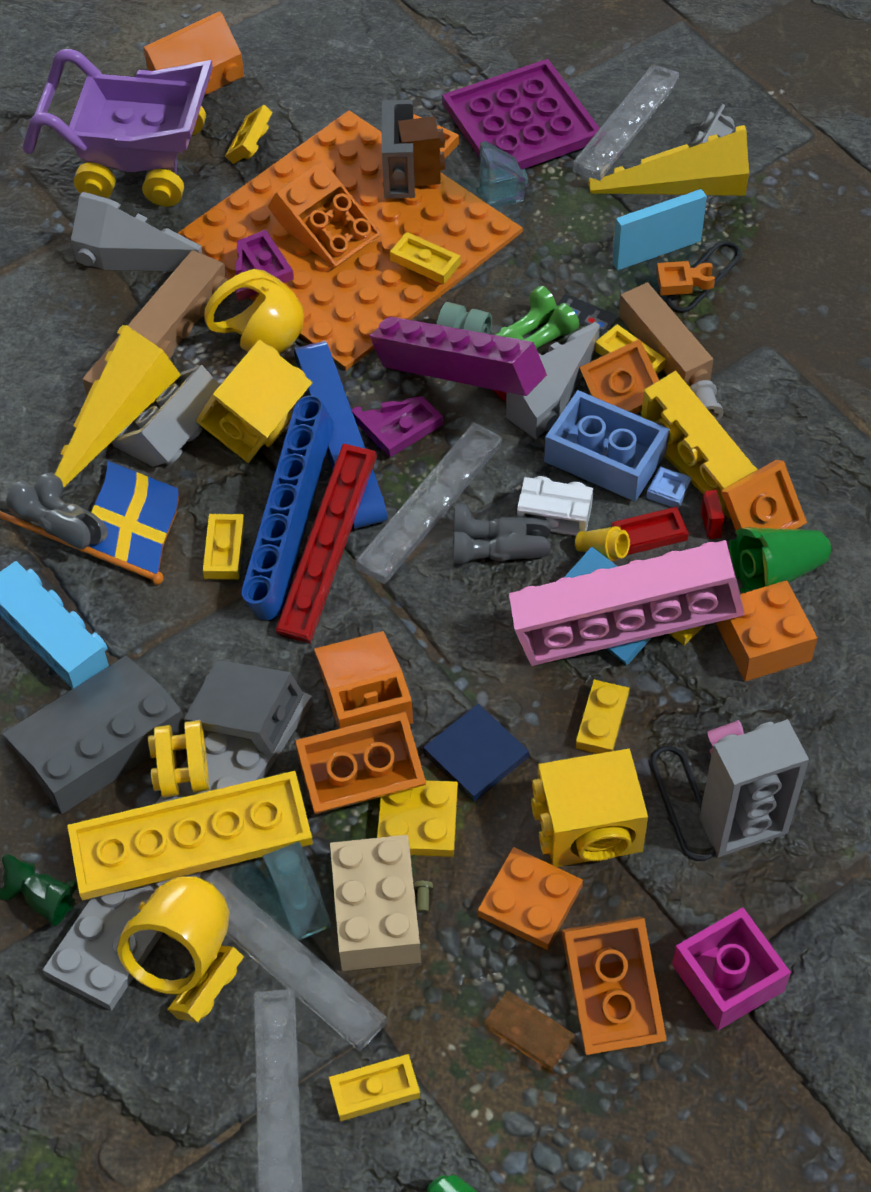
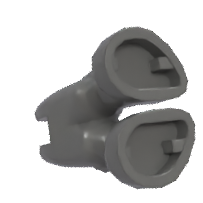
M52 472L43 474L37 480L35 487L26 480H20L8 492L6 503L12 513L22 519L39 524L48 534L56 536L78 549H85L89 543L100 544L107 538V527L100 518L77 504H67L61 500L63 483Z
M455 503L453 564H465L471 560L483 558L506 561L549 556L551 543L547 538L551 534L550 523L546 520L527 517H501L491 521L477 520L472 517L467 504ZM485 538L492 539V540H489V541L474 540V539H485Z

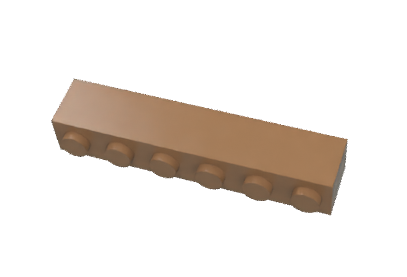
M192 250L128 326L161 348L170 359L178 344L183 338H187L190 335L193 326L201 317H204L205 308L211 296L228 280L224 263ZM118 338L82 379L87 396L94 381L100 379L107 364L105 357L108 351H113Z

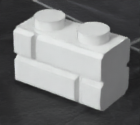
M544 476L535 478L524 477L517 508V517L546 520L550 523L551 532L576 536L579 531H587L592 508L593 488L586 487L580 482H570L568 484L553 482Z

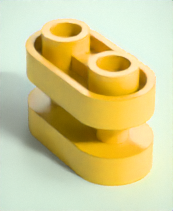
M201 720L185 722V734L174 736L171 725L155 727L154 735L148 736L151 758L157 759V768L151 769L154 791H161L163 798L178 796L179 784L191 782L194 793L208 791L210 789ZM187 749L188 767L177 768L176 750Z

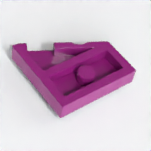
M266 230L237 241L236 275L252 269H258L268 272L283 283L294 279L292 268ZM245 287L235 290L238 301L258 294L257 291Z
M423 396L408 398L402 402L381 403L380 409L362 411L361 406L351 409L356 424L389 458L443 425V416Z

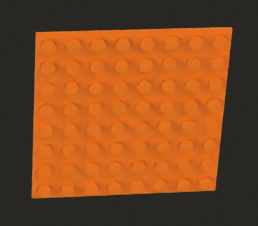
M349 110L179 231L178 234L201 245L202 254L223 262L226 278L229 280L236 276L237 241L266 230L293 270L294 279L284 284L295 293L304 307L303 330L299 336L309 344L326 341L334 363L347 371L375 349L369 336L379 327V324L384 319L391 316L412 320L523 232V227L441 172V184L415 187V198L384 199L382 132ZM322 160L382 233L378 238L336 268L332 267L288 233L268 208L269 203L278 190ZM406 232L461 255V265L445 284H441L390 261L391 249ZM260 293L248 298L254 302Z

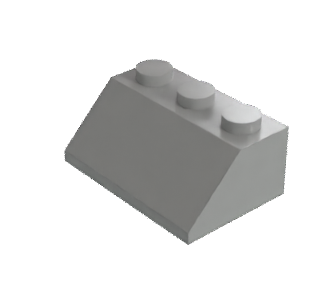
M203 365L180 372L181 376L127 426L111 444L152 467L163 463L167 465L173 463L182 454L183 451L180 448L186 441H192L201 433V425L196 422V419L212 394L220 386L219 383Z

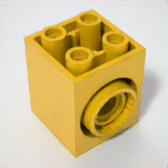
M259 339L212 394L196 422L249 463L263 445L270 447L288 426L296 403L313 382L306 377L301 369L292 366L283 359L274 347L266 345Z
M630 748L538 764V779L532 780L534 798H531V806L535 821L540 820L542 831L539 832V840L542 854L550 855L553 866L560 867L589 861H604L617 856L643 852L648 814Z

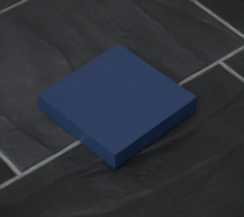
M480 704L474 706L423 747V753L452 782H458V787L473 802L529 758V750Z

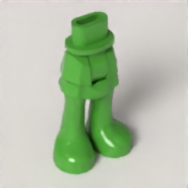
M538 286L531 292L529 297L530 311L519 321L508 327H502L495 335L534 342L537 349L558 337L567 336L579 328V319L569 305L563 303L556 306L551 292L543 286ZM542 324H545L534 334L530 335L526 339L523 338L524 335L528 334L529 332L541 326Z

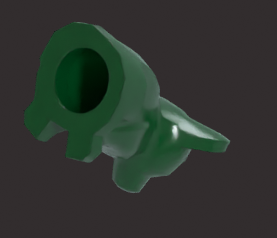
M5 854L2 857L5 870L3 876L4 885L0 888V899H12L22 892L28 905L36 913L47 919L51 926L56 927L61 923L68 911H71L76 899L72 896L77 889V882L71 880L63 883L48 874L35 873L36 866L31 862L19 861L9 854Z

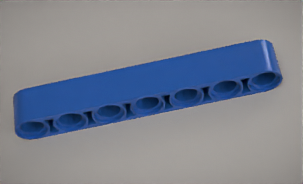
M326 341L294 348V356L297 367L313 382L307 389L306 395L319 397L334 422L326 452L333 470L343 443L365 448L329 346ZM373 469L352 526L353 529L388 520L384 499Z
M305 396L294 407L242 587L243 599L254 614L262 620L276 618L284 607L333 430L334 422L322 400L317 396Z

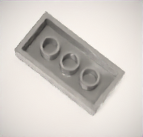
M788 719L775 724L773 722H766L759 725L754 731L739 736L736 734L727 735L713 745L699 820L712 847L716 851L717 857L788 834L809 762V758Z

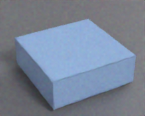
M660 466L647 490L646 498L672 508L678 507L679 509L691 485L692 477Z

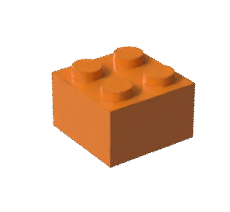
M787 580L740 594L745 615L716 622L745 682L812 661L818 637Z

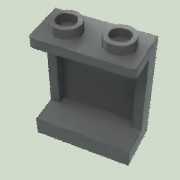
M382 100L384 199L415 198L413 143L399 144L398 121L414 119L412 100Z
M216 660L194 702L188 708L184 720L186 722L201 720L203 732L206 730L252 739L259 752L273 754L304 694L291 672Z

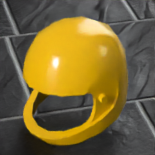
M252 269L227 280L214 292L206 305L204 319L208 328L214 332H236L241 334L240 347L244 351L249 352L260 339L266 345L274 347L280 354L293 345L303 330L304 307L295 293L281 280L264 270ZM245 287L260 293L252 305L242 313L225 321L214 322V313L218 305L235 290Z
M181 876L175 877L159 886L146 903L141 902L138 907L141 911L128 921L117 946L119 960L128 973L141 984L166 994L183 993L194 988L201 981L210 964L217 958V953L228 930L230 915L225 897L212 883L198 877ZM141 930L164 932L189 950L195 963V970L188 977L178 980L162 979L148 973L135 961L132 955L130 936Z

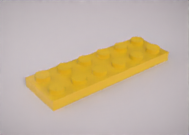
M295 771L67 825L78 889L82 900L313 844Z

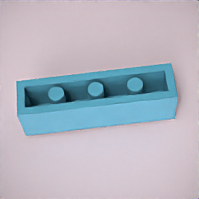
M15 561L0 571V616L72 689L109 666L105 654L108 648L103 639L95 632L91 635L85 629L86 626L80 616L75 611L69 613L64 608L62 600L55 591L51 589L47 592L42 587L40 578L31 568L25 570Z

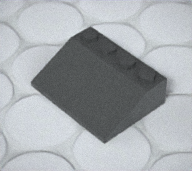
M124 656L10 728L2 735L60 813L64 814L151 757L148 736L154 735L155 727L171 725L173 736L185 734V721L182 710L166 690L128 656Z

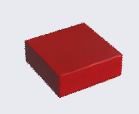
M717 490L705 491L700 513L706 536L709 539L721 538L724 515Z

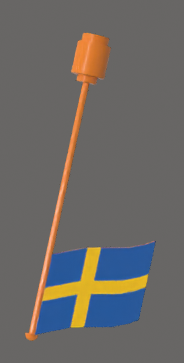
M107 461L105 481L91 512L104 522L108 530L107 538L100 544L89 543L85 549H78L60 538L48 534L43 528L0 511V518L153 580L154 585H159L164 580L163 574L159 572L163 546L177 514L179 494L176 487Z

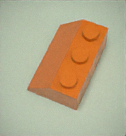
M220 11L143 47L148 71L212 60L213 69L205 95L244 77L242 54Z
M406 712L295 740L296 753L314 814L426 785Z

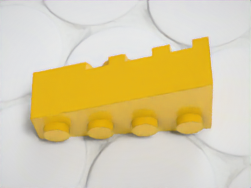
M675 370L644 390L641 417L669 428L667 450L664 457L682 474L692 477L691 483L702 494L705 491L717 490L723 514L729 519L730 514L721 491L758 469L750 462Z

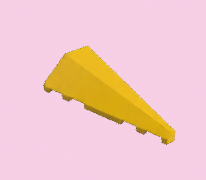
M745 125L736 127V132L720 138L717 134L708 137V142L690 148L685 144L641 159L640 165L624 169L623 166L614 168L613 174L599 179L591 176L588 181L590 193L685 195L702 189L706 195L746 196L749 178Z
M122 325L117 333L120 336L113 351H108L105 357L107 364L99 380L94 381L73 425L76 430L69 445H64L60 453L63 457L55 475L61 479L63 488L181 376L161 348L127 325Z

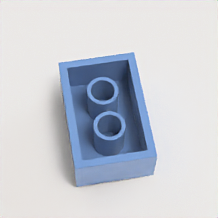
M577 390L545 436L544 462L636 502L666 455L669 428Z

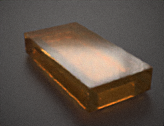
M508 990L484 1021L485 1028L551 1072L575 1040V1034Z

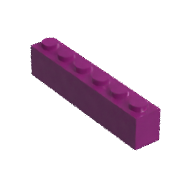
M391 316L384 319L379 324V327L369 336L385 368L527 396L547 376L535 344L531 341Z

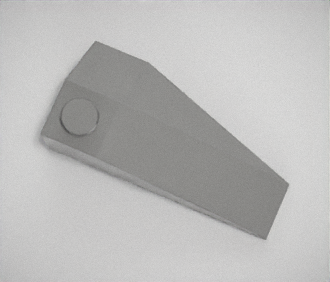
M82 192L79 196L71 236L75 259L78 263L103 270L175 271L192 250L202 254L201 245L168 228L161 231L146 223L147 218L139 213L136 217H133L119 210L121 204L111 199Z
M594 322L571 334L563 345L558 342L553 343L549 346L548 353L544 355L539 354L547 376L527 396L507 393L506 418L535 439L545 431H550L583 376L579 367L589 363L596 352L595 342L599 339L600 325Z

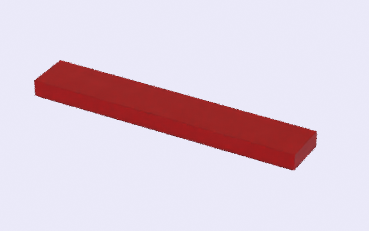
M345 443L342 444L277 624V635L311 644L376 461V451Z

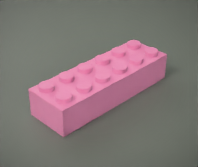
M726 540L707 542L700 547L683 551H671L663 556L647 560H634L626 565L610 569H597L590 574L573 578L565 577L553 583L537 587L528 586L520 591L509 593L514 629L531 666L745 615Z

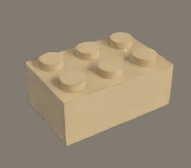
M408 835L330 843L338 945L342 971L421 963Z

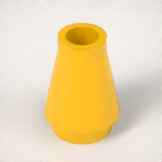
M618 526L591 531H579L575 538V546L579 552H587L593 547L610 561H617L628 554L630 538L625 530H621Z

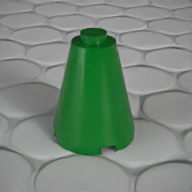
M746 527L735 532L738 535L736 539L730 540L728 547L736 579L740 578L744 585L743 588H739L742 593L786 580L790 583L826 564L831 554L829 539L818 530Z

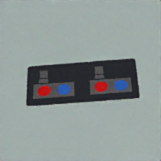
M565 294L556 305L559 306L563 303L569 305L576 313L579 324L588 326L594 322L600 325V333L602 334L608 331L617 318V315L568 294Z

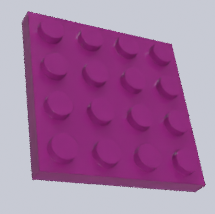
M549 59L442 94L443 106L494 179L602 141V130Z

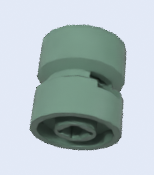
M445 302L436 325L490 334L492 314L478 309H471L467 312L463 305Z

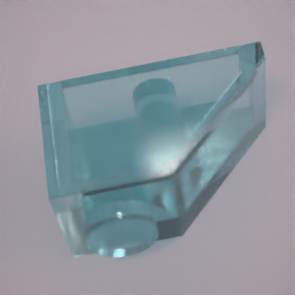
M487 141L480 142V189L486 203L495 208L524 201L525 188L529 185L526 170L520 169L514 156Z
M300 841L263 855L267 877L295 942L332 927L315 875Z

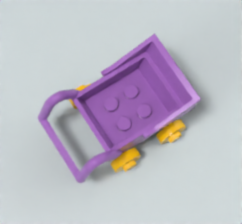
M72 49L60 50L53 58L48 79L34 116L30 119L23 143V150L28 154L33 153L42 126H49L69 144L73 145L79 157L85 161L84 164L78 167L74 177V186L80 194L86 192L109 198L116 183L115 176L109 170V167L126 172L151 170L146 174L142 186L145 197L159 206H174L180 202L184 191V183L177 175L178 153H183V150H187L192 135L198 134L203 129L206 113L201 104L213 69L212 60L155 71L138 70L136 77L102 74L80 52ZM65 62L74 63L87 75L69 126L57 116L47 113L54 93L59 86Z

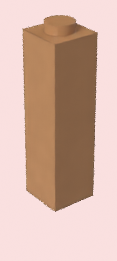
M648 282L620 295V319L636 338L666 358L663 370L667 375L676 370L689 387L698 381H710L713 358Z

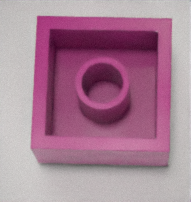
M743 907L676 945L672 966L717 1030L724 1028L783 993L791 974L790 970Z

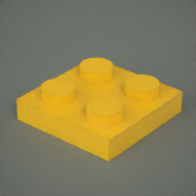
M426 780V785L381 797L377 838L408 835L410 855L454 857L458 782Z

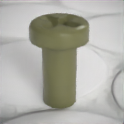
M424 880L416 881L414 889L418 891L417 912L427 913L429 912V891L433 890V883Z

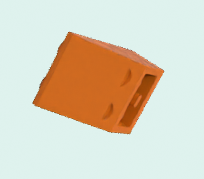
M323 160L278 190L268 205L269 210L288 233L334 268L382 234Z
M384 631L314 649L338 729L406 712L409 724H413L412 699L402 669Z

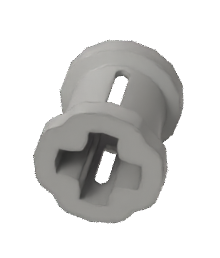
M708 380L698 381L691 385L690 389L713 417L719 421L724 411L721 404L717 403L716 385Z

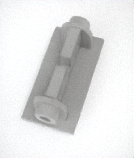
M724 104L721 105L715 114L711 111L708 113L700 126L704 131L698 132L690 147L708 142V137L717 134L720 138L733 132L735 128L733 119L721 114L725 107Z

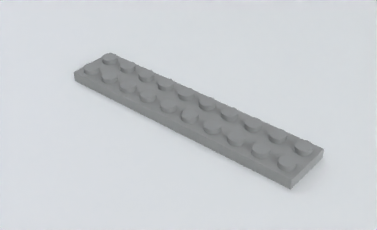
M303 692L304 695L273 754L259 752L252 739L205 730L204 738L210 785L208 791L264 778L313 704L312 696ZM187 758L180 768L188 767ZM191 782L180 783L178 796L163 798L161 795L156 804L208 791L194 793ZM203 871L185 875L184 877L199 878ZM171 879L91 898L43 968L44 975L112 1011L134 978L125 970L119 960L117 946L122 931L128 921L141 911L138 909L141 902L146 903L159 886ZM141 930L130 936V950L135 961L140 966H142L163 932Z

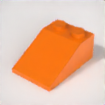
M636 916L562 929L567 966L585 1054L590 1055L667 1041L645 918Z

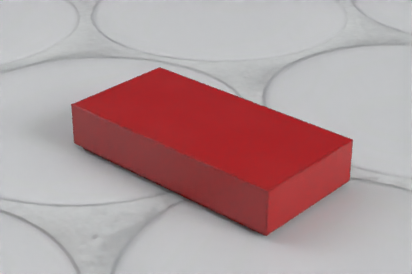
M678 507L611 522V527L618 526L629 535L630 548L627 555L688 541L689 533Z

